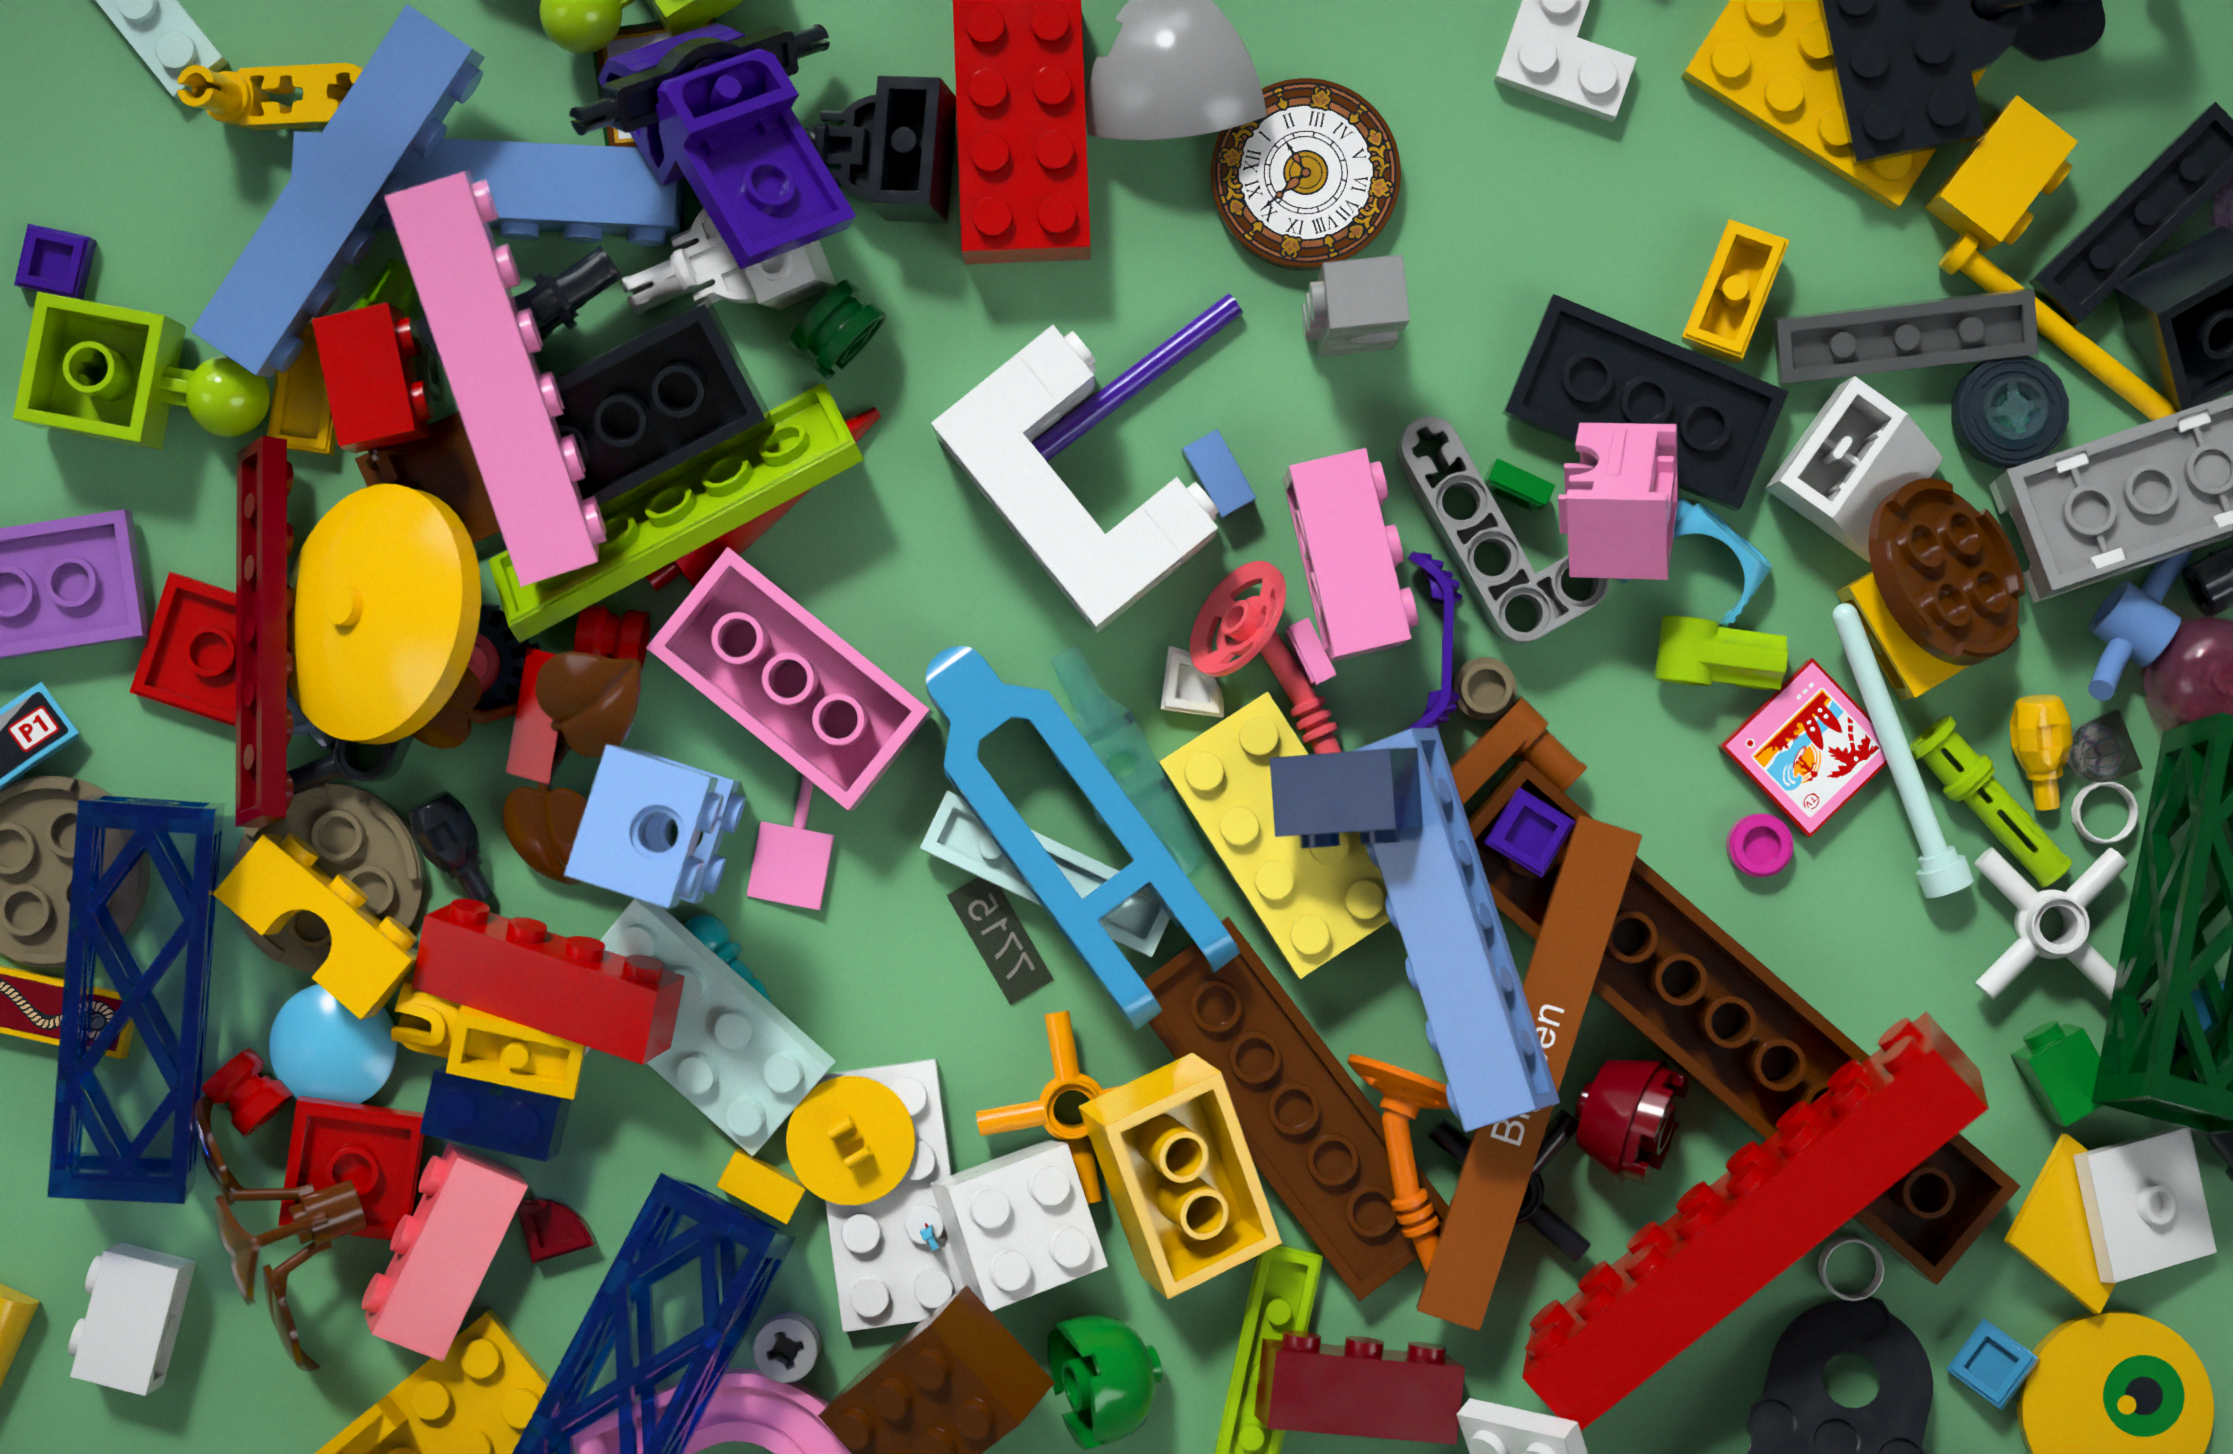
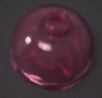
M2202 616L2181 622L2175 635L2161 654L2147 667L2141 668V677L2145 676L2144 689L2147 697H2143L2147 711L2163 730L2166 731L2219 712L2233 715L2232 619Z

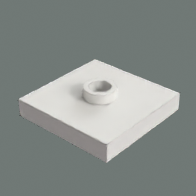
M2172 1127L2073 1155L2100 1282L2117 1283L2217 1252L2190 1128Z

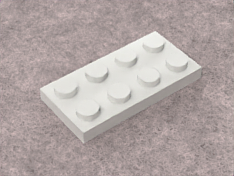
M937 1059L826 1073L814 1087L835 1077L854 1075L874 1079L892 1089L909 1110L916 1137L914 1156L907 1173L899 1184L885 1196L861 1205H841L825 1200L843 1332L923 1321L964 1287L930 1185L934 1181L952 1175ZM925 1223L928 1226L932 1224L933 1235L939 1245L933 1251L927 1239L923 1240L920 1234V1230L925 1228Z

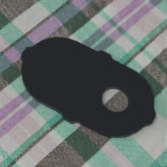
M1872 1296L1858 1301L1827 1302L1800 1314L1787 1326L1780 1336L1772 1353L1761 1399L1750 1407L1745 1425L1751 1437L1747 1454H1925L1921 1446L1932 1403L1933 1376L1929 1359L1922 1344L1907 1325L1888 1311L1883 1300ZM1843 1354L1857 1355L1867 1360L1875 1369L1879 1380L1878 1393L1875 1399L1868 1405L1859 1408L1844 1407L1834 1402L1826 1393L1823 1385V1370L1831 1359Z

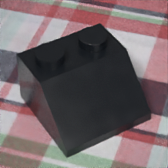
M2222 225L2114 286L2126 336L2177 413L2213 401L2233 389V231Z

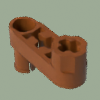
M1521 696L1504 715L1499 717L1461 755L1450 769L1462 805H1464L1510 756L1513 759L1520 756L1524 761L1529 762L1562 792L1567 790L1581 776L1587 766L1580 762L1546 729L1549 722Z

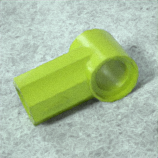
M1665 615L1662 616L1655 680L1693 686H1711L1712 682L1760 690H1780L1787 669L1789 652L1787 649V636L1719 627V622L1708 619Z

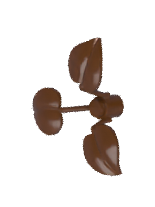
M566 652L549 659L538 672L536 681L538 704L543 712L553 719L550 725L551 729L558 732L550 783L548 785L538 782V790L522 786L511 791L504 804L503 821L508 839L519 856L540 874L560 883L575 885L582 882L564 874L588 801L582 795L569 788H556L552 790V779L566 754L572 749L584 757L599 758L603 756L606 744L620 747L624 743L634 723L639 705L641 690V662L639 660L606 658L584 652ZM467 667L458 686L443 708L427 724L411 735L431 747L440 749L454 748L469 738L472 730L471 721L477 724H485L516 714L518 702L490 710L477 709L476 707L482 697V685L478 677Z
M203 1096L197 1100L195 1107L197 1132L207 1170L220 1195L215 1196L219 1234L225 1250L232 1257V1274L247 1305L255 1303L254 1282L260 1247L295 1234L300 1244L313 1241L277 1266L273 1271L270 1264L263 1266V1277L268 1310L285 1351L298 1369L308 1372L316 1370L320 1366L299 1345L296 1327L286 1302L287 1279L291 1271L315 1254L333 1248L332 1240L367 1228L354 1184L349 1179L317 1191L314 1190L312 1183L298 1188H244L226 1167L211 1132L213 1103L207 1096ZM234 1201H300L299 1204L289 1207L292 1223L257 1236L247 1232L238 1223L229 1206L234 1205Z

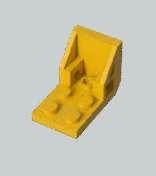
M491 1308L454 1338L443 1362L430 1358L314 1454H517L563 1416L572 1406Z

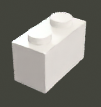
M123 1242L103 1250L102 1256H96L89 1268L85 1282V1293L92 1295L85 1319L80 1318L69 1342L68 1354L75 1357L70 1377L147 1396L162 1387L165 1383L196 1261Z

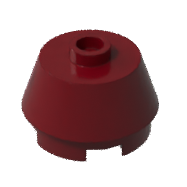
M1606 1061L1594 1082L1588 1081L1579 1096L1575 1109V1117L1580 1119L1576 1135L1577 1147L1620 1183L1630 1179L1648 1186L1652 1175L1650 1167L1657 1170L1662 1168L1676 1136L1680 1123L1675 1121L1677 1108L1672 1105L1674 1095L1682 1098L1687 1095L1688 1077L1667 1069L1665 1061Z

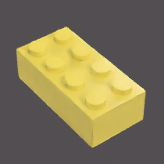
M1267 691L1159 761L1158 764L1295 976L1301 979L1388 923L1390 919L1385 905L1388 892L1381 870L1371 861L1366 844L1360 845L1359 831L1339 833L1340 846L1300 848L1299 835L1275 837L1270 758L1309 754Z

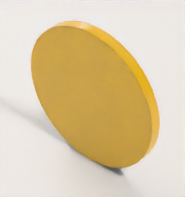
M854 1075L835 1077L814 1087L794 1109L786 1135L788 1158L792 1169L801 1183L818 1197L841 1205L869 1203L892 1191L903 1179L911 1165L916 1141L913 1120L902 1099L883 1083L868 1077Z

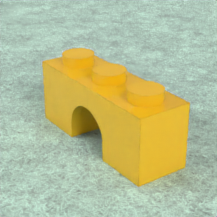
M290 832L285 838L280 834H263L212 894L261 936L278 934L287 922L302 910H308L320 916L330 930L332 945L328 958L312 976V979L360 1020L376 1016L404 983L406 978L415 970L418 951L412 946L416 943L417 938L396 919L386 916L381 921L363 905L368 900V896L352 881L340 874L332 879L314 863L319 858L318 853L301 838Z

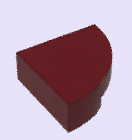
M531 1197L521 1200L517 1212L532 1264L597 1244L596 1237L587 1221L570 1206L544 1197Z

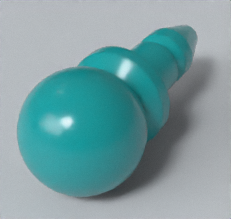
M700 914L690 918L683 925L772 1004L764 984L759 979L753 977L751 970L740 959H736L741 953L742 947L738 942H730V934L724 922L713 915Z

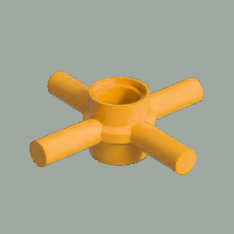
M1069 1010L1044 1014L1055 1078L1047 1083L1040 1095V1099L1037 1101L976 1111L980 1136L1044 1126L1052 1136L1068 1143L1087 1204L1102 1201L1094 1151L1084 1121L1078 1124L1063 1122L1055 1112L1054 1103L1060 1094L1068 1090L1080 1091L1091 1101L1120 1086L1102 1089L1093 1078L1080 1073Z

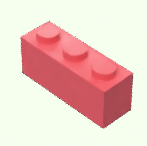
M452 1142L448 1143L441 1158L433 1156L430 1159L420 1179L418 1191L423 1193V1196L413 1216L405 1214L401 1218L390 1243V1250L395 1252L385 1274L376 1273L373 1276L362 1300L361 1308L366 1310L364 1316L372 1335L443 1362L528 1188L519 1170Z

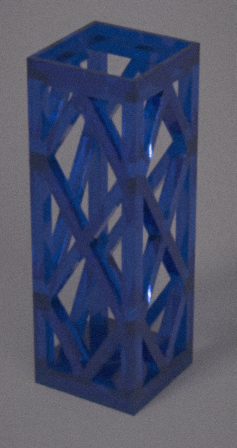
M92 794L78 800L47 1198L185 1204L195 1185L199 1141L195 1107L197 1100L202 1097L201 1088L204 1077L217 897L212 893L219 884L225 803ZM107 828L136 830L103 875ZM170 833L196 834L193 876ZM147 850L184 920L147 971L143 973L107 903ZM188 943L181 1038L179 1041L153 989ZM98 954L123 1003L90 1046ZM131 1019L135 1023L170 1089L167 1096L133 1142L94 1072L95 1067ZM175 1110L171 1157L142 1156L148 1145ZM84 1127L98 1153H82Z
M661 1172L512 1454H574L573 1437L617 1409L620 1454H637L635 1398L640 1395L643 1438L642 1454H684L796 1237L687 1179ZM684 1215L699 1222L672 1239ZM736 1243L749 1249L739 1270H737ZM718 1245H720V1257H721V1277H722V1297H723V1300H722L721 1304H720V1301H719V1281H718V1261H717V1246H718ZM700 1257L704 1325L655 1354L652 1286ZM637 1305L639 1365L633 1367L631 1314ZM615 1347L617 1379L589 1395ZM687 1367L659 1421L657 1385Z

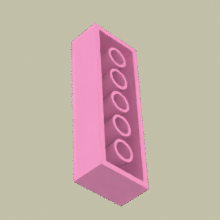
M468 170L385 196L520 586L522 587L598 562L599 544L607 541L605 536L607 534L606 527L595 496L584 500L582 498L577 480L585 478L584 472L586 469L574 434L562 437L555 417L563 414L564 404L553 372L550 371L540 375L533 352L541 350L543 343L531 308L518 311L511 287L518 286L521 279L510 246L506 244L496 247L488 222L497 220L499 214L487 180L475 183L471 171Z

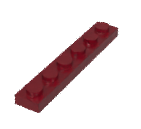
M261 436L237 452L235 827L262 828L287 818V810L291 805L294 790L292 777L287 773V746L291 741L294 727L292 713L287 709V683L291 678L294 664L292 650L287 646V620L292 613L294 602L292 587L287 584V558L291 553L294 540L292 525L287 522V496L292 489L294 472L291 462L287 461V439Z

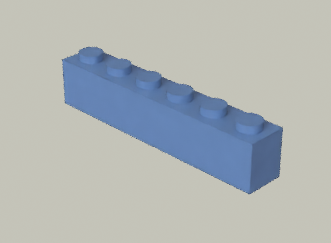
M406 4L194 324L191 332L256 376L273 378L277 370L281 373L286 372L296 361L304 347V341L299 337L312 317H323L337 299L340 288L335 283L348 263L353 266L357 265L370 250L376 234L370 231L384 209L390 212L385 196L410 188L411 180L406 177L420 155L427 158L439 146L447 131V125L442 123L456 101L463 104L474 93L483 76V71L478 69L485 57Z
M294 131L291 178L320 136V132ZM443 138L439 146L429 157L419 156L406 176L411 180L410 188L468 170L471 171L475 183L486 179L499 214L497 220L488 222L490 228L500 229V236L507 239L537 240L539 231L564 232V240L577 243L602 242V234L627 235V242L630 244L664 246L666 237H672L683 232L686 178L661 186L640 149L635 147ZM385 209L373 225L374 231L397 234L390 212Z
M1410 728L1353 750L1418 748L1423 827L1399 829L1400 842L1366 844V849L1373 864L1381 870L1388 892L1385 899L1386 911L1391 923L1401 932L1408 954L1406 959L1407 976L1412 987L1421 994L1428 1016L1426 1022L1427 1038L1433 1051L1438 1056H1441L1449 1081L1446 1087V1094L1452 1112L1458 1119H1461L1464 1130L1467 1132L1560 1103L1438 729Z

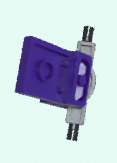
M715 22L608 58L598 78L603 87L604 98L570 109V117L575 118V120H571V124L579 135H585L588 132L608 125L624 133H630L661 186L687 178L741 270L846 230L856 217L791 109L799 94L788 76L798 72V59L829 49L830 42L823 40L829 38V35L821 24H815L810 28L795 33L779 26H772L745 36V34L737 32L733 28Z

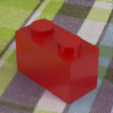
M387 302L312 319L338 447L352 453H360L430 437L426 420L434 418V404L427 382L425 380L418 381L413 356L421 355V343L413 318H405L403 311Z

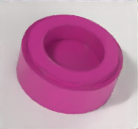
M1750 814L1736 821L1730 828L1726 838V852L1731 864L1741 873L1752 877H1769L1779 873L1789 863L1793 853V838L1788 827L1777 817L1769 814Z

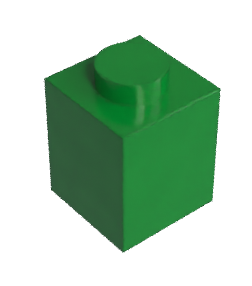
M2058 1021L2048 1022L2023 1037L2026 1046L2011 1054L2012 1059L2049 1122L2067 1127L2103 1106L2092 1103L2100 1056L2083 1027L2070 1024L2060 1026Z

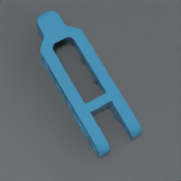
M965 646L950 647L938 653L930 661L926 670L927 693L933 706L950 728L944 761L945 776L1111 1001L1136 1031L1160 1014L1162 1009L1140 976L1099 923L1145 888H1148L1176 927L1179 928L1181 926L1196 943L1207 959L1212 972L1215 973L1240 954L1239 948L1221 921L1048 690L1003 684L987 661L975 649ZM1012 717L1021 718L1025 724L1030 722L1053 752L1056 758V765L1064 775L1067 772L1091 803L1095 811L1094 817L1101 826L1105 823L1133 861L1083 899L978 759L980 741Z

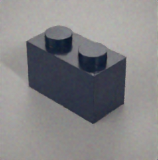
M1388 748L1270 758L1275 837L1299 835L1300 848L1340 846L1339 833L1359 831L1360 845L1400 842L1399 829L1423 827L1418 748Z

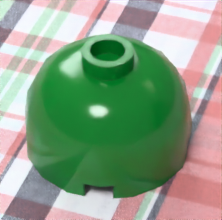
M1106 1315L1082 1316L1055 1324L1058 1329L1050 1331L1048 1335L1047 1358L1050 1378L1055 1382L1052 1386L1054 1395L1062 1393L1065 1389L1066 1396L1073 1410L1072 1412L1061 1414L1074 1441L1084 1450L1118 1441L1133 1434L1146 1422L1155 1400V1384L1162 1381V1366L1155 1348L1152 1345L1145 1346L1138 1333L1118 1318Z

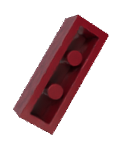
M1296 1330L1283 1331L1282 1340L1263 1338L1254 1416L1267 1429L1457 1444L1459 1421L1456 1414L1461 1409L1465 1367L1449 1355H1446L1445 1346L1427 1342H1408L1407 1351L1384 1349V1341L1362 1336H1347L1345 1346L1321 1344V1335Z

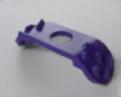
M1412 551L1407 560L1427 578L1431 602L1443 604L1441 690L1429 692L1423 715L1417 722L1405 730L1410 728L1439 729L1438 723L1449 720L1447 714L1456 710L1457 706L1453 702L1460 698L1451 689L1454 604L1462 599V595L1457 592L1460 583L1452 579L1453 573L1442 570L1444 562L1432 559L1431 554Z

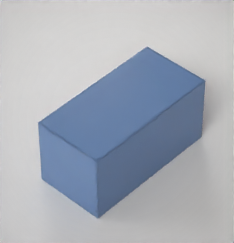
M1218 429L1182 448V454L1201 488L1219 510L1217 516L1220 521L1255 502L1256 496Z

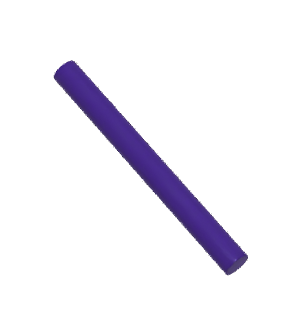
M1227 293L1031 443L1048 462L1243 314L1241 307Z

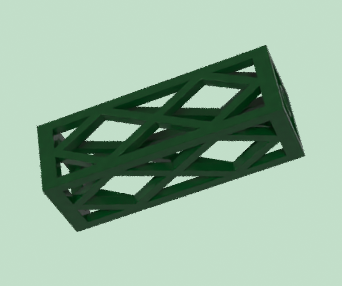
M2223 712L2163 731L2092 1097V1103L2209 1134L2233 1133V857L2222 828V824L2227 819L2233 835V715ZM2191 818L2188 830L2177 855H2175L2170 838ZM2211 858L2220 886L2201 906L2209 859ZM2227 905L2232 919L2206 945L2202 931ZM2231 948L2224 989L2222 991L2214 965ZM2159 979V990L2145 1019L2139 999ZM2197 984L2200 986L2212 1021L2205 1031H2203L2190 993ZM2179 1024L2188 1049L2171 1067ZM2194 1069L2199 1083L2186 1080Z

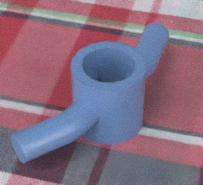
M2191 551L2157 562L2140 589L2128 580L2123 581L2101 604L2088 627L2089 632L2108 644L2098 661L2088 686V691L2093 698L2101 701L2111 699L2129 660L2140 668L2147 667L2169 644L2180 625L2181 618L2161 603L2183 568L2192 558L2193 553Z

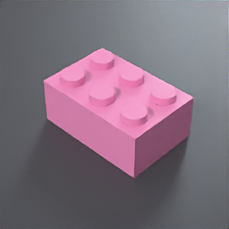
M1363 448L1290 465L1283 478L1284 488L1321 643L1330 662L1399 647L1411 640L1410 629L1419 624L1418 614L1410 587L1400 589L1395 568L1398 567V563L1403 562V552L1395 524L1385 526L1380 506L1383 505V500L1388 499L1387 483L1381 462L1370 463L1367 450Z

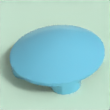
M319 984L310 986L288 1000L275 1018L269 1039V1054L274 1073L278 1080H281L289 1088L296 1099L299 1096L361 1104L382 1088L394 1068L397 1056V1042L391 1041V1029L394 1025L398 1024L384 1006L376 1016L360 1020Z

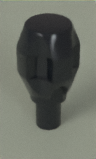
M448 791L438 793L414 806L409 811L413 836L425 858L444 873L447 872L451 879L457 878L468 899L481 901L490 896L493 890L479 867L482 864V860L479 856L481 852L477 828L465 806Z

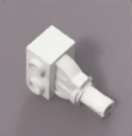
M704 208L696 217L691 229L671 237L673 247L679 249L670 255L669 260L635 275L626 276L621 281L624 292L632 291L633 293L627 300L632 310L638 316L646 313L649 309L688 293H694L692 296L697 304L707 298L712 303L724 299L730 302L745 304L758 302V304L782 310L836 286L819 240L741 270Z

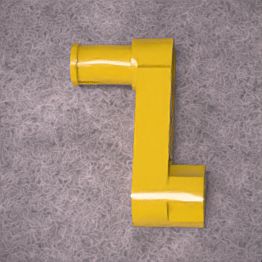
M349 63L250 67L240 68L238 71L233 72L221 71L216 73L207 67L192 65L181 72L177 84L192 88V92L177 90L181 101L188 106L205 109L208 115L215 120L235 127L250 128L256 131L325 128L364 68ZM296 87L303 90L302 100L293 102L292 107L275 101L270 102L268 92L275 95H287L294 93Z

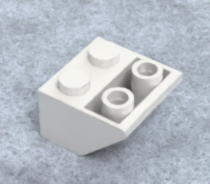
M1854 376L1837 386L1765 489L1865 561L1870 562L1869 529L1873 514L1879 503L1888 494L1909 482L1930 478L1944 458L1908 413Z

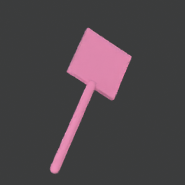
M802 775L793 827L763 821L760 823L747 896L821 910L835 835L805 830L814 783L804 775Z

